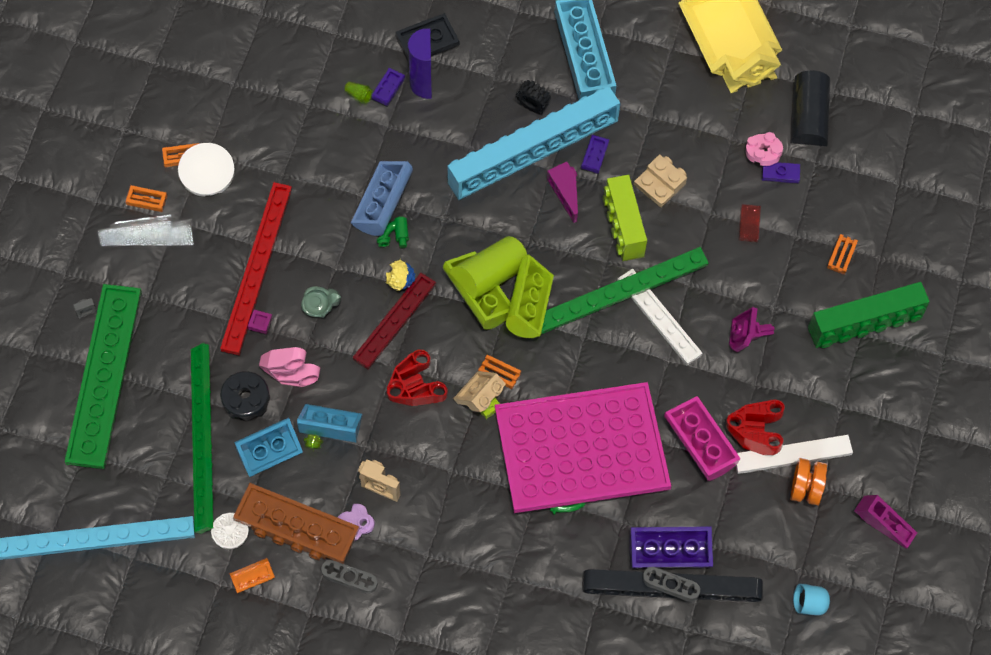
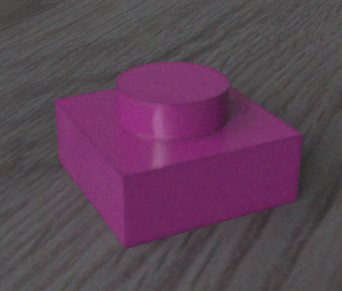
M253 310L248 329L267 334L273 318L272 314Z

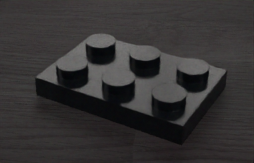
M445 13L395 32L408 61V41L413 33L421 29H430L431 56L460 45V41Z

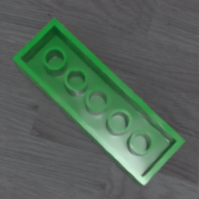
M918 282L813 312L808 330L816 348H827L833 343L839 341L844 343L856 336L861 338L870 332H882L887 327H899L908 321H919L922 319L930 301L922 282Z

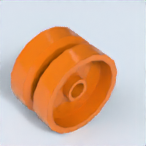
M799 458L794 473L790 500L801 502L807 491L808 504L819 506L826 484L827 463L816 461L810 472V460Z

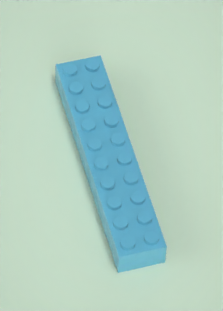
M609 86L604 89L600 88L594 94L588 97L584 96L574 104H568L557 112H551L541 120L533 121L525 128L517 129L509 136L505 135L492 144H486L476 152L468 153L466 157L460 160L452 161L448 165V184L458 200L469 196L617 122L620 102Z

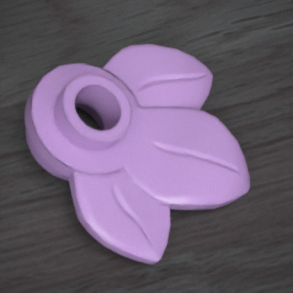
M353 504L351 512H343L337 517L360 527L355 540H358L362 534L372 532L375 526L373 517L368 515L367 509L361 504ZM367 521L366 525L362 526V523Z

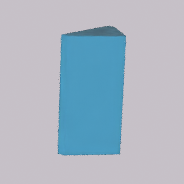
M305 404L297 419L299 433L357 443L362 414Z
M289 418L234 442L237 453L249 477L303 453Z

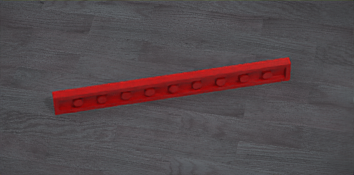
M273 182L220 347L221 352L240 356L248 324L255 308L292 191L291 186Z

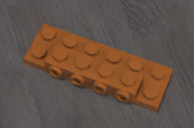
M249 483L233 516L234 521L252 527L254 534L260 538H265V536L271 537L274 543L281 546L284 543L291 545L290 548L298 553H301L302 550L306 551L315 560H320V558L326 559L327 557L344 564L360 529L355 524L252 483Z

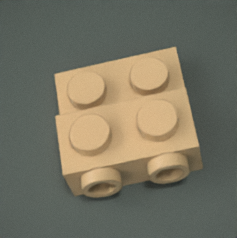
M658 155L647 166V170L634 181V186L659 207L665 205L686 185L687 181L686 172L682 168H675L669 157L665 156L663 158L661 155Z
M477 371L453 399L457 404L467 405L472 411L482 412L489 407L491 400L502 392L506 384L497 373Z
M376 460L362 461L358 470L360 472L361 486L397 502L400 497V483L397 478L391 475L386 476L385 467Z

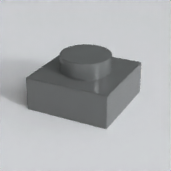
M92 298L82 299L78 303L73 304L78 318L97 313Z

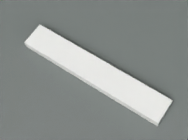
M631 269L620 276L617 281L636 274L634 269ZM651 290L631 297L687 366L702 356L701 350Z
M843 435L783 445L781 451L775 455H762L753 451L737 453L741 459L736 465L737 474L795 465L799 458L808 459L810 462L849 456L853 454L849 436Z

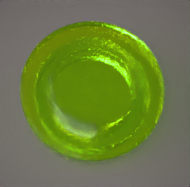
M308 434V438L303 440L306 447L320 448L321 444H323V440L320 439L319 435Z

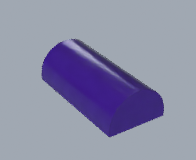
M421 29L413 33L408 41L410 87L417 96L432 99L430 29Z
M631 527V568L713 567L711 527Z

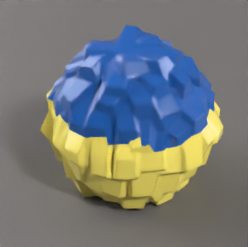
M402 260L391 263V272H386V283L398 291L406 289L415 281L414 269L410 264Z

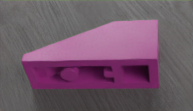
M565 162L548 170L547 180L571 220L575 223L578 217L577 173L574 167H570L568 162Z
M878 495L864 496L854 510L867 524L904 548L909 547L917 534Z

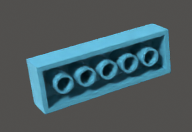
M556 0L555 16L578 99L580 100L584 96L588 97L598 89H604L608 86L615 94L616 82L593 1Z

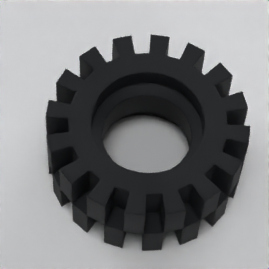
M530 80L524 81L515 95L517 101H520L519 103L524 105V108H529V111H534V113L543 112L551 101V95H548L549 92L545 91L544 87H540V84H535L534 81L530 82Z

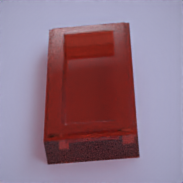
M742 204L740 241L758 242L761 206Z

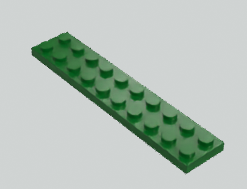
M103 284L64 461L66 465L105 469L142 293L141 288Z

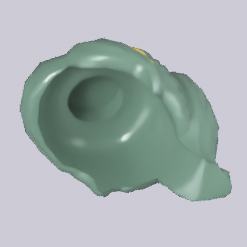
M313 286L305 290L301 301V308L309 316L325 317L333 306L339 305L341 296L333 288L325 289Z

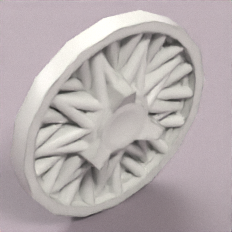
M235 513L222 514L213 523V529H211L212 538L221 548H238L248 537V526L234 521L233 516Z

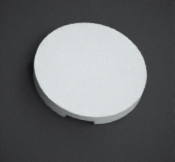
M201 143L192 146L182 155L178 165V173L183 186L189 192L205 197L217 193L220 194L229 187L234 178V162L231 155L223 147L213 143Z

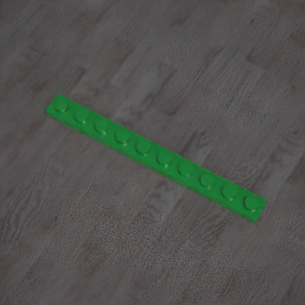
M701 247L548 309L545 313L541 334L706 267L709 263Z
M205 343L191 349L194 532L199 534L213 529L214 523L209 345Z

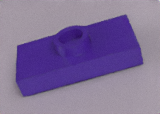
M388 68L371 98L388 106L404 81L405 75Z
M595 135L591 136L581 169L595 173L600 172L609 145V139Z
M777 162L770 166H762V181L799 183L800 164Z

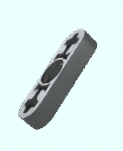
M327 560L322 565V575L327 580L366 594H371L377 589V579L373 574L334 560ZM331 566H334V570L340 573V578H338V573L336 572L328 574L326 568L330 569ZM347 572H352L355 574V579L347 582L344 580V575ZM359 575L361 576V581L367 582L370 579L373 586L369 585L368 588H366L365 583L359 581V585H356L359 580Z
M649 567L644 571L643 582L648 587L689 602L695 601L700 594V587L694 581L656 567ZM654 573L657 579L650 581L647 575ZM664 576L662 585H659L661 577ZM669 579L675 580L677 587L669 589L666 586V581ZM681 583H683V584H684V585H683V588H684V589H682L681 592H678L679 589H680ZM690 587L694 588L693 592H695L691 596L688 595L687 591Z

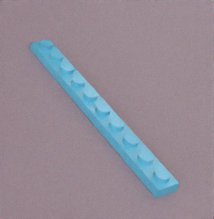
M190 516L0 538V560L195 538L194 518Z

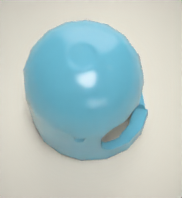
M798 584L793 594L794 608L800 614L823 615L830 605L829 593L820 586ZM804 589L805 599L802 607L800 604V593Z

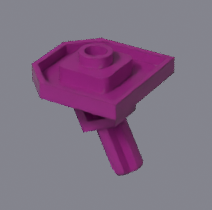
M752 307L732 319L729 345L733 351L739 352L748 347L751 340L774 334L775 327L772 324L760 325L756 322L757 308Z

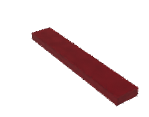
M420 273L355 353L353 360L369 370L433 290L436 282Z

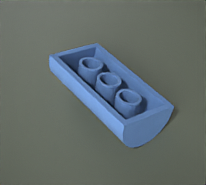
M408 161L379 162L351 221L354 227L369 235L381 236L384 234L413 172V168Z

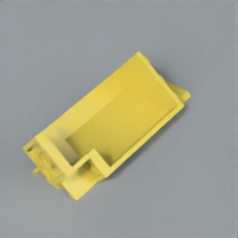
M682 0L679 2L711 72L723 76L730 93L737 92L740 87L745 85L749 88L761 84V80L766 78L771 80L777 79L774 70L781 64L776 55L782 51V48L758 0Z

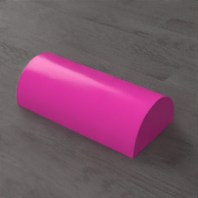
M698 396L665 412L664 417L708 481L724 475L738 464L741 458Z

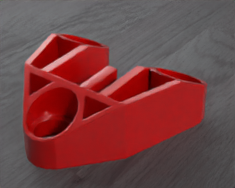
M416 350L395 367L387 386V397L390 401L409 406H418L446 400L448 389L445 384L439 381L426 384L422 376L418 374L430 366L431 358L428 352ZM421 356L427 358L426 363H420L416 360ZM394 388H398L401 391L396 397L390 394V391ZM441 388L445 393L444 395H436L433 392L435 389Z
M780 400L747 404L727 417L726 427L743 448L762 455H775L782 449L783 438L778 433L765 432L764 429L766 423L776 422L782 418L785 408L784 404ZM780 408L781 411L774 413L771 409ZM730 421L737 422L739 426L731 425ZM772 441H778L779 445L771 446L769 443Z

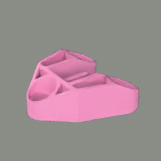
M297 347L271 350L261 355L259 367L284 385L297 387L311 385L318 380L320 374L319 366L304 364L307 352Z

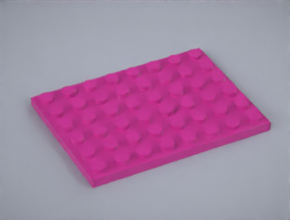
M648 382L495 405L514 513L671 490V482Z

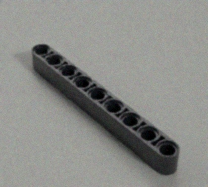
M596 569L584 571L583 592L587 594L678 598L646 586L643 582L644 572ZM654 573L647 575L650 581L657 579ZM672 573L694 581L699 585L700 594L697 598L698 600L760 602L763 600V580L761 578ZM664 576L661 577L659 585H662ZM669 579L666 581V586L669 589H675L677 583L675 580ZM681 583V586H680V589H679L678 592H681L682 589H684V588H683V585H684L683 583ZM690 587L689 590H687L688 595L691 596L692 593H695L693 592L694 588Z

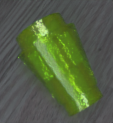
M350 81L345 85V91L361 103L370 101L373 90L369 86Z

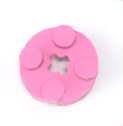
M767 132L766 134L749 137L745 152L751 162L754 163L756 161L760 162L762 166H770L779 161L783 153V145L775 137L774 133Z

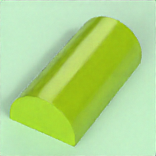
M507 236L454 266L449 273L475 300L518 273L520 261L527 255V252L519 240Z
M475 251L445 261L443 270L484 329L495 328L507 320L511 302L499 285L474 300L449 273L454 266L477 254Z
M529 254L520 261L507 315L506 327L517 336L535 338L541 335L554 275Z

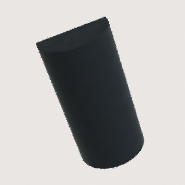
M809 70L800 72L794 77L790 143L827 147L830 103V77L827 74Z

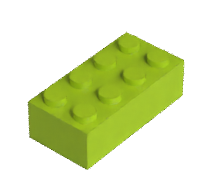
M624 175L608 178L606 186H604L605 195H603L604 206H608L607 218L613 225V228H611L613 239H617V254L621 255L622 261L643 258L645 256L647 238L630 176Z

